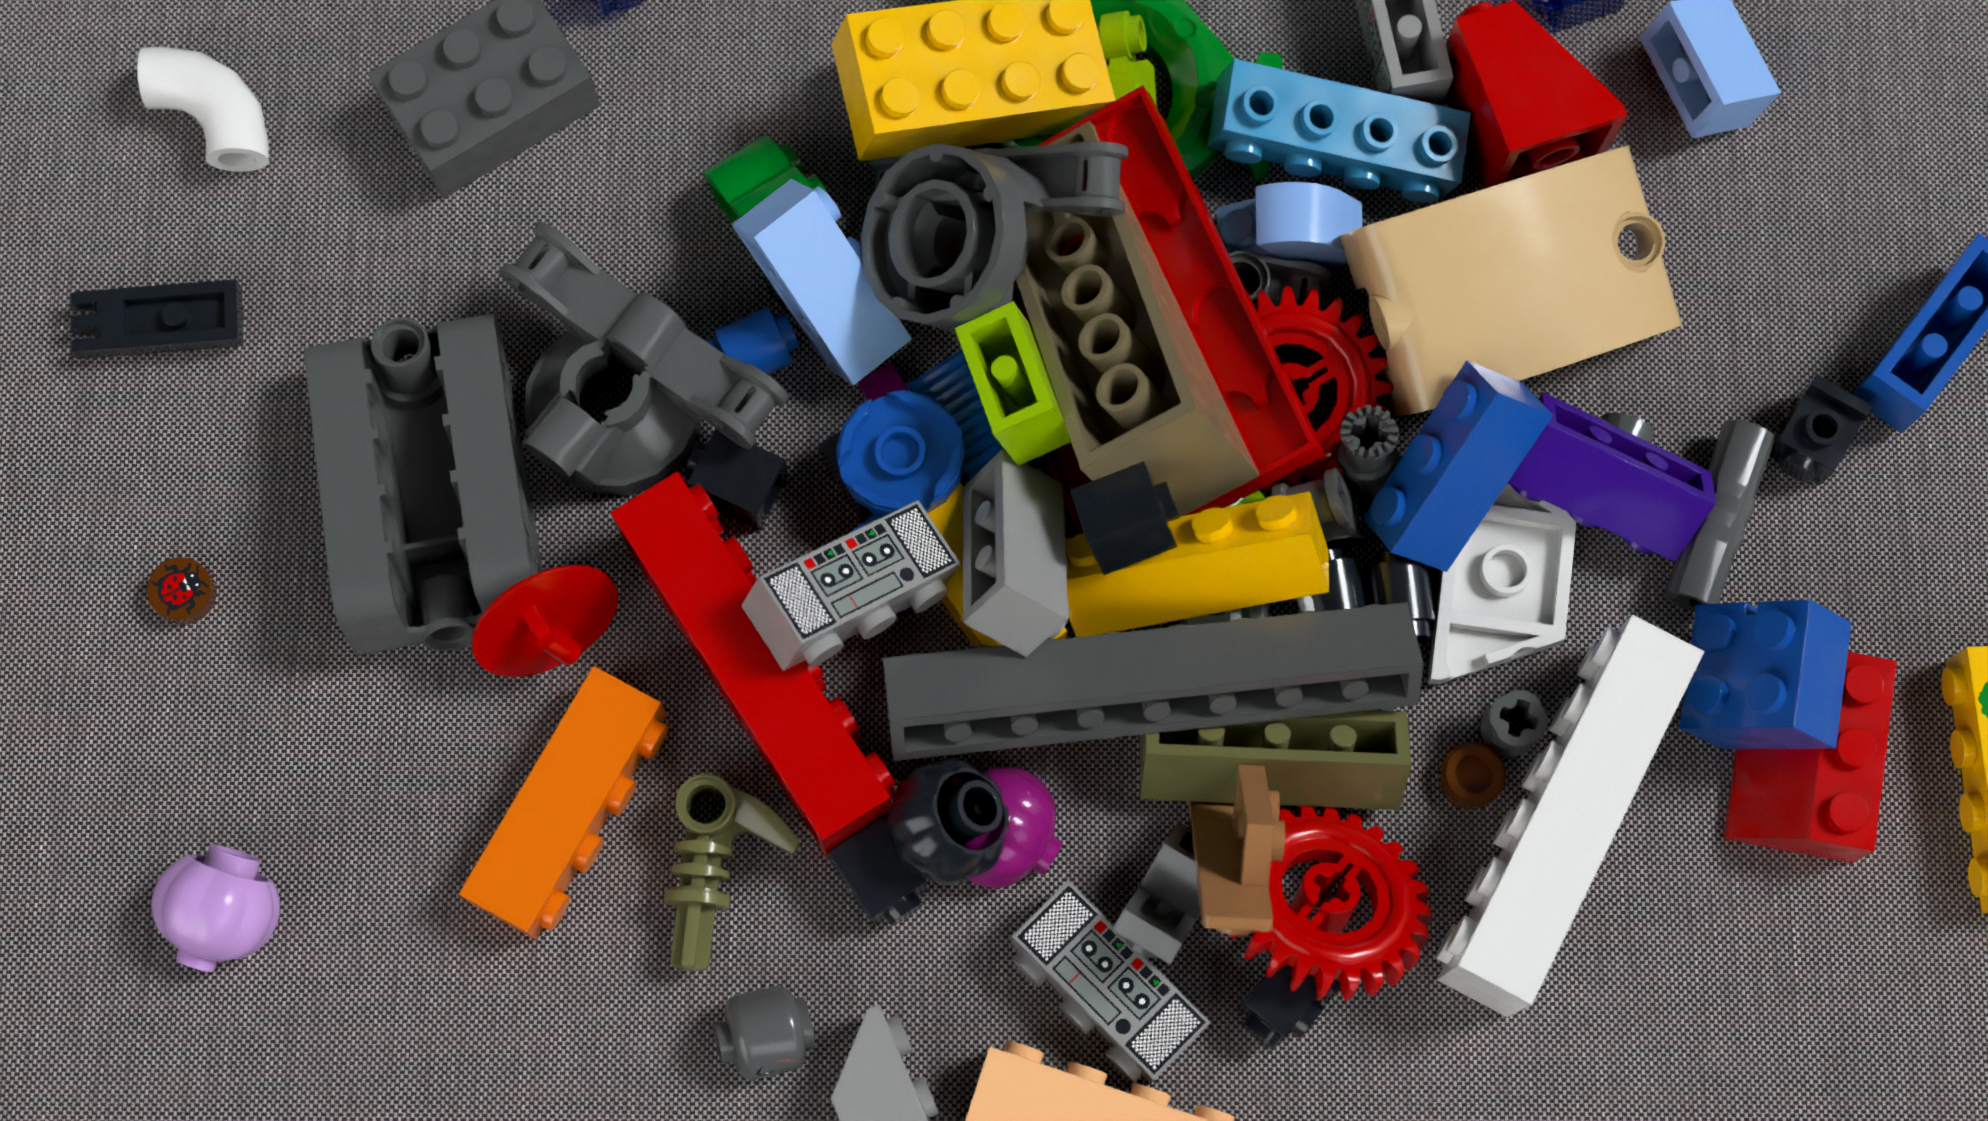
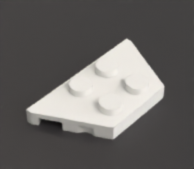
M1506 484L1447 572L1439 571L1435 607L1436 622L1433 625L1427 684L1439 685L1558 646L1565 640L1577 523L1567 511L1544 500L1540 502L1528 500L1519 495L1510 484Z

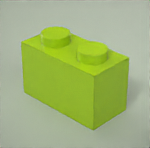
M1014 301L955 328L993 435L1018 466L1071 442L1033 328Z

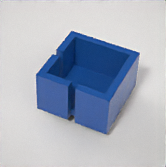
M1811 599L1758 602L1757 608L1747 602L1697 604L1691 645L1703 650L1704 653L1698 664V672H1694L1684 692L1679 729L1720 749H1836L1852 622Z

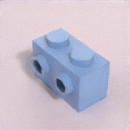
M1676 0L1668 2L1639 36L1691 138L1749 127L1781 94L1731 0Z

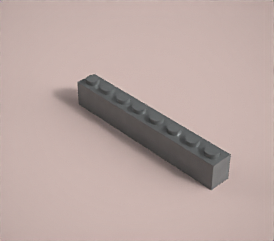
M1408 602L1387 605L1370 604L1359 608L1321 612L1304 611L1293 615L1255 619L1239 618L1227 622L1189 626L1173 625L1161 629L1123 633L1108 632L1102 635L1076 638L1046 639L1028 657L1005 645L976 646L971 649L934 653L917 652L905 656L883 658L893 761L1419 705L1423 659Z

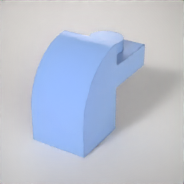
M1281 182L1256 186V198L1217 208V231L1228 254L1235 251H1249L1254 254L1288 261L1311 262L1327 269L1348 265L1340 235L1362 227V202L1336 188L1316 183Z

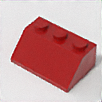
M1848 652L1836 749H1735L1723 839L1847 863H1853L1875 852L1897 661Z

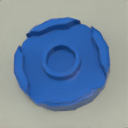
M906 390L888 392V396L879 397L874 401L872 399L866 401L855 409L842 426L836 449L842 481L854 500L872 513L886 516L919 500L927 513L944 504L960 484L966 462L962 432L948 408L926 394Z

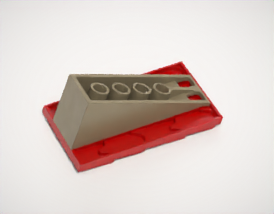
M1144 86L1136 88L1038 144L1037 146L1072 144L1082 141H1101L1122 144L1128 147V159L1121 161L1119 199L1125 202L1124 214L1118 216H1090L1064 212L1025 213L1029 250L1026 264L1017 280L1014 281L1015 304L1033 328L1071 440L1070 443L1044 454V459L1053 478L1063 484V500L1079 534L1084 532L1070 490L1143 461L1154 485L1167 481L1180 516L1200 513L1209 508H1226L1237 502V499L1245 498L1293 473L1295 469L1302 468L1325 456L1287 371L1276 354L1249 294L1245 291L1164 118L1159 113L1152 96Z

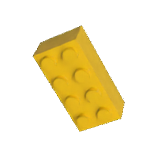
M954 0L846 14L831 44L859 162L906 155L909 151L935 143L966 147L1058 134L1115 101L1090 0Z

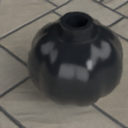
M951 758L939 760L931 766L923 765L916 768L901 780L895 792L894 803L889 809L887 825L889 834L895 841L897 854L903 864L911 870L922 873L928 880L942 885L961 883L970 877L980 876L995 867L1003 853L1005 836L1010 827V815L1002 799L1001 789L995 780L985 773L978 772L971 764ZM994 830L985 843L977 850L961 846Z

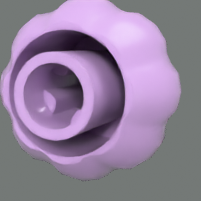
M210 844L206 856L187 854L170 865L162 873L153 891L151 901L152 917L158 931L179 949L176 957L177 962L201 971L214 972L217 962L246 958L258 951L271 938L280 916V900L274 882L257 872L261 863L259 858L233 848Z

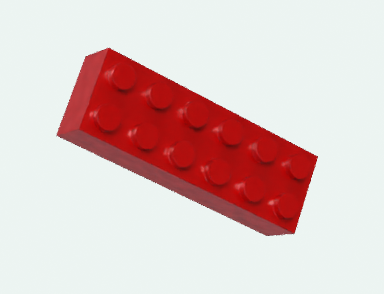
M677 471L610 512L625 547L828 861L829 851L883 816L887 822L889 809L892 806L891 799L895 797V790L893 788L895 782L875 751L864 757L857 745L862 742L857 733L860 729L840 697L828 702L822 693L827 687L821 678L824 674L819 665L810 667L805 660L783 671L741 606L757 581L751 571L754 567L734 536L725 541L720 537L724 530L717 519L719 514L703 487L697 483L688 488Z

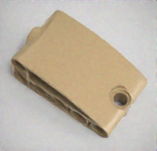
M1629 145L1427 206L1340 235L1356 290L1361 288L1367 290L1372 325L1381 346L1386 350L1388 367L1383 369L1381 373L1384 382L1393 384L1394 390L1388 393L1394 416L1411 415L1434 409L1442 398L1445 389L1452 383L1466 360L1521 381L1682 325L1662 258L1665 247L1664 231L1659 222L1649 215ZM1623 228L1629 229L1634 233L1638 241V250L1632 260L1626 258L1618 248V237Z

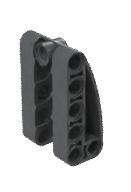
M490 313L437 323L436 328L425 329L418 321L410 318H394L379 326L371 340L365 341L363 337L306 347L304 358L329 585L339 627L356 656L423 644L429 649L438 651L458 650L470 646L474 628L488 606L516 583L543 571L517 412L496 314ZM415 354L406 361L396 362L405 355Z

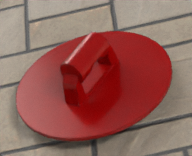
M582 565L551 568L521 580L497 597L479 618L471 640V648L476 661L486 671L505 677L529 676L551 670L562 663L565 665L575 663L581 653L598 640L610 625L618 605L616 586L612 579L603 571Z

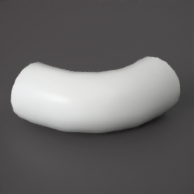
M143 47L140 49L137 73L139 90L144 106L147 109L180 110L194 116L204 130L207 163L221 170L236 172L258 170L264 168L269 163V143L261 104L235 71L198 51L169 47Z

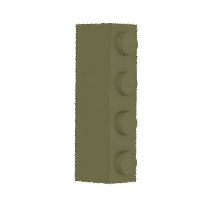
M1366 710L1142 734L1139 746L1140 799L1234 803L1238 764L1265 766L1268 789L1279 791L1280 805L1400 810L1411 769L1408 716L1405 711Z

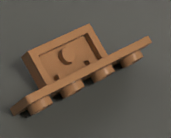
M1238 764L1234 803L1189 801L1188 804L1202 926L1217 929L1224 934L1234 936L1246 935L1252 931L1268 932L1272 930L1273 913L1268 889L1271 861L1282 862L1285 847L1284 821H1279V791L1268 789L1265 766Z

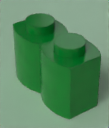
M766 134L702 171L716 203L731 224L790 179L811 189L819 186L828 194L822 182L815 174L805 178V170L798 156L788 143L778 147Z

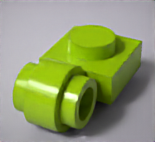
M1128 11L1102 14L1100 21L1096 22L1104 57L1109 63L1107 69L1115 100L1143 85L1152 96L1157 107L1154 66L1149 60L1136 61V53L1145 52L1147 46L1146 31L1142 17L1140 15L1131 16Z

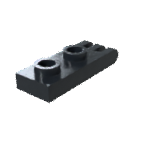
M237 279L77 291L70 294V309L82 312L95 311V314L76 315L70 318L71 333L77 335L95 334V338L75 339L70 342V356L74 358L89 359L244 346L242 286Z

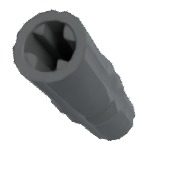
M1729 419L1724 421L1707 470L1711 471L1716 505L1674 563L1663 595L1672 604L1695 612L1697 604H1719L1735 554L1744 541L1746 523L1754 512L1756 493L1775 441L1773 433L1769 432L1766 428L1743 420Z

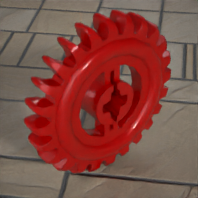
M1285 286L1282 289L1278 306L1273 305L1265 291L1259 290L1256 295L1257 313L1273 347L1282 344L1303 345L1317 351L1322 357L1307 367L1293 361H1281L1290 379H1306L1303 381L1304 385L1297 390L1298 397L1306 414L1314 409L1319 399V386L1332 378L1336 381L1334 405L1327 419L1314 430L1325 456L1302 468L1295 469L1293 473L1283 477L1284 482L1288 486L1293 487L1299 485L1301 476L1306 475L1309 482L1323 478L1322 470L1327 468H1337L1340 474L1346 477L1344 471L1337 463L1338 447L1341 444V423L1343 419L1345 420L1346 414L1349 412L1354 414L1356 409L1359 407L1365 408V405H1371V408H1376L1377 405L1382 407L1381 410L1384 412L1388 410L1391 416L1389 409L1376 403V397L1388 394L1394 390L1393 384L1376 380L1375 374L1388 367L1387 357L1370 358L1368 353L1379 342L1375 333L1360 338L1356 335L1363 322V314H1354L1343 322L1339 320L1343 305L1341 298H1335L1321 311L1319 310V294L1314 288L1308 291L1302 305H1297L1292 288ZM1323 367L1326 371L1315 378L1310 377ZM1274 483L1262 488V490L1269 492Z
M1300 806L1296 816L1285 808L1279 809V821H1284L1285 847L1282 862L1271 861L1268 889L1273 913L1272 930L1268 932H1251L1254 936L1246 949L1245 959L1250 960L1261 952L1268 950L1272 956L1266 969L1267 978H1271L1285 965L1291 966L1292 981L1290 990L1292 992L1300 987L1309 974L1315 976L1316 996L1319 1000L1325 997L1334 979H1338L1344 1001H1348L1353 997L1358 988L1360 978L1362 986L1369 996L1377 994L1382 986L1383 979L1390 986H1395L1402 978L1404 969L1411 970L1416 966L1420 959V950L1426 946L1430 939L1426 926L1430 923L1433 913L1431 908L1424 903L1430 892L1425 883L1414 880L1420 870L1419 867L1411 860L1401 861L1399 859L1404 848L1398 842L1393 841L1385 844L1381 841L1384 830L1376 825L1367 831L1361 828L1362 819L1357 815L1351 814L1346 821L1339 819L1338 811L1331 807H1326L1322 816H1317L1311 806ZM1310 860L1327 861L1315 864L1306 871L1289 906L1283 894V874L1297 863ZM1345 873L1346 875L1344 876L1334 898L1331 899L1329 903H1327L1326 901L1328 900L1336 882L1341 877V875ZM1358 878L1364 884L1371 898L1372 918L1361 929L1342 934L1361 896ZM1319 908L1318 912L1310 921L1309 918L1312 912ZM1229 935V937H1230L1231 939H1235V938L1241 937V936Z

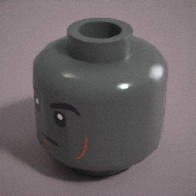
M783 986L768 987L730 997L724 1008L725 1021L713 1024L716 1047L721 1063L734 1061L737 1072L747 1080H756L797 1070L804 1063L806 1050L815 1048L811 1017L804 997L794 999L790 990Z

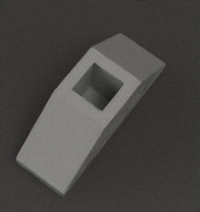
M880 1004L867 1009L832 1094L831 1101L840 1121H928V1118L939 1114L924 1076L911 1081L902 1056L913 1052L898 1014L885 1019Z

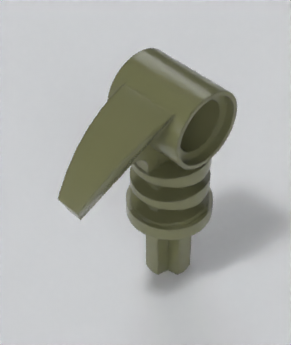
M699 774L688 779L680 787L675 803L678 817L684 825L686 832L685 840L674 843L673 848L674 852L683 855L681 864L671 866V874L680 878L679 886L665 890L664 903L676 907L670 963L672 967L685 971H704L709 967L716 911L729 910L731 897L718 891L719 883L730 879V872L721 868V861L732 858V846L736 836L745 832L751 833L793 856L800 846L798 839L789 826L770 807L754 796L729 786L725 780L713 774ZM704 794H717L724 798L726 803L722 816L708 824L698 823L691 818V808L695 800Z

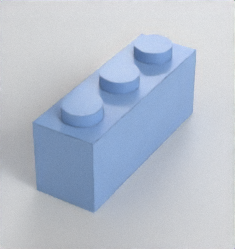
M790 179L735 221L732 227L829 370L855 385L912 340V338L904 328L900 318L896 317L876 299L863 271L861 244L851 236L846 239L835 221L841 218V213L831 197L819 186L811 189Z

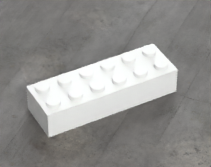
M1631 615L1617 631L1607 627L1599 642L1594 641L1577 672V676L1586 680L1584 685L1580 683L1571 698L1566 697L1549 728V731L1558 735L1556 741L1551 740L1544 753L1536 755L1523 779L1521 787L1530 791L1527 800L1522 798L1515 811L1509 810L1495 835L1493 844L1502 848L1498 858L1493 856L1486 868L1482 866L1468 889L1464 901L1473 905L1469 916L1464 915L1458 925L1453 924L1440 945L1435 959L1445 963L1437 979L1438 981L1505 1017H1509L1533 1004L1703 656V650L1634 615Z

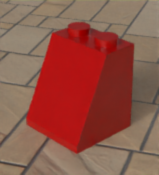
M1515 0L1493 6L1491 2L1479 3L1467 8L1455 19L1446 42L1454 77L1447 93V98L1451 108L1471 113L1466 146L1483 189L1609 150L1628 116L1623 103Z

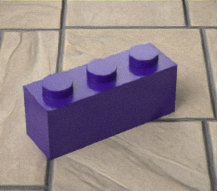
M1542 392L1538 400L1553 414V417L1512 475L1508 484L1519 495L1534 502L1544 500L1567 511L1575 521L1589 528L1600 526L1623 537L1628 545L1641 553L1653 554L1655 552L1675 562L1716 505L1711 471Z

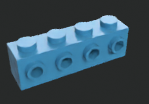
M1234 58L1217 78L1207 148L1224 151V156L1227 159L1238 163L1254 164L1261 160L1284 165L1286 172L1296 176L1315 177L1322 173L1343 178V183L1351 188L1374 190L1381 186L1402 191L1401 196L1409 201L1432 203L1442 199L1461 184L1471 113Z

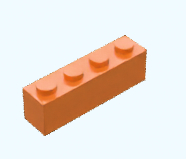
M593 666L463 885L459 895L475 907L535 940L538 939L544 928L552 931L560 922L569 905L570 896L564 892L578 870L585 874L595 862L603 846L604 839L599 837L598 834L610 813L618 817L632 798L637 782L633 781L631 777L643 757L652 760L666 739L669 726L663 723L667 713L662 703Z

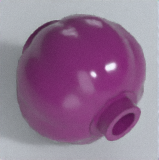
M1014 767L988 769L986 774L998 784L1001 789L1002 799L1009 810L1010 827L1005 836L1003 853L995 867L980 876L970 877L967 880L982 887L1001 888L1015 884L1027 874L1029 875L1032 870L1044 876L1063 844V841L1053 836L1056 824V807L1051 793L1043 782L1023 769ZM994 830L961 846L977 850L985 843Z

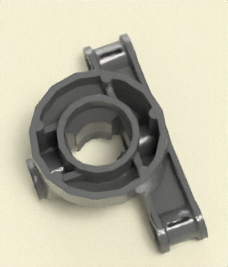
M1082 141L1061 145L970 150L935 143L909 151L906 155L869 160V169L874 171L873 194L867 205L862 227L861 249L863 271L876 299L900 319L930 325L956 333V327L1007 303L1015 302L1014 281L1017 280L1026 264L1029 250L1025 213L1064 212L1090 216H1118L1124 214L1125 202L1119 199L1121 161L1128 159V147L1111 142ZM956 333V335H955V341H956L957 343H960V342H959V339H958V336H957V333Z
M538 222L533 228L535 238L513 265L505 263L500 270V275L512 288L529 301L561 320L567 330L541 353L526 382L524 418L528 430L525 432L527 438L523 442L526 449L549 467L563 482L592 495L630 496L647 490L672 475L686 463L701 433L702 419L714 426L720 433L745 449H751L757 441L754 433L775 406L783 407L789 399V395L782 386L757 367L731 358L688 330L683 320L663 302L645 292H640L637 295L601 270L570 239L557 229L544 222ZM609 372H622L634 375L633 387L628 399L619 407L607 410L604 413L606 419L601 424L580 408V393L583 387L593 378Z

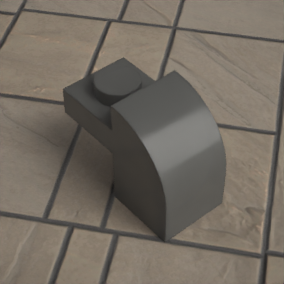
M1179 821L1162 845L1140 886L1112 929L1125 937L1127 944L1139 954L1149 958H1160L1168 964H1171L1201 914L1191 828Z

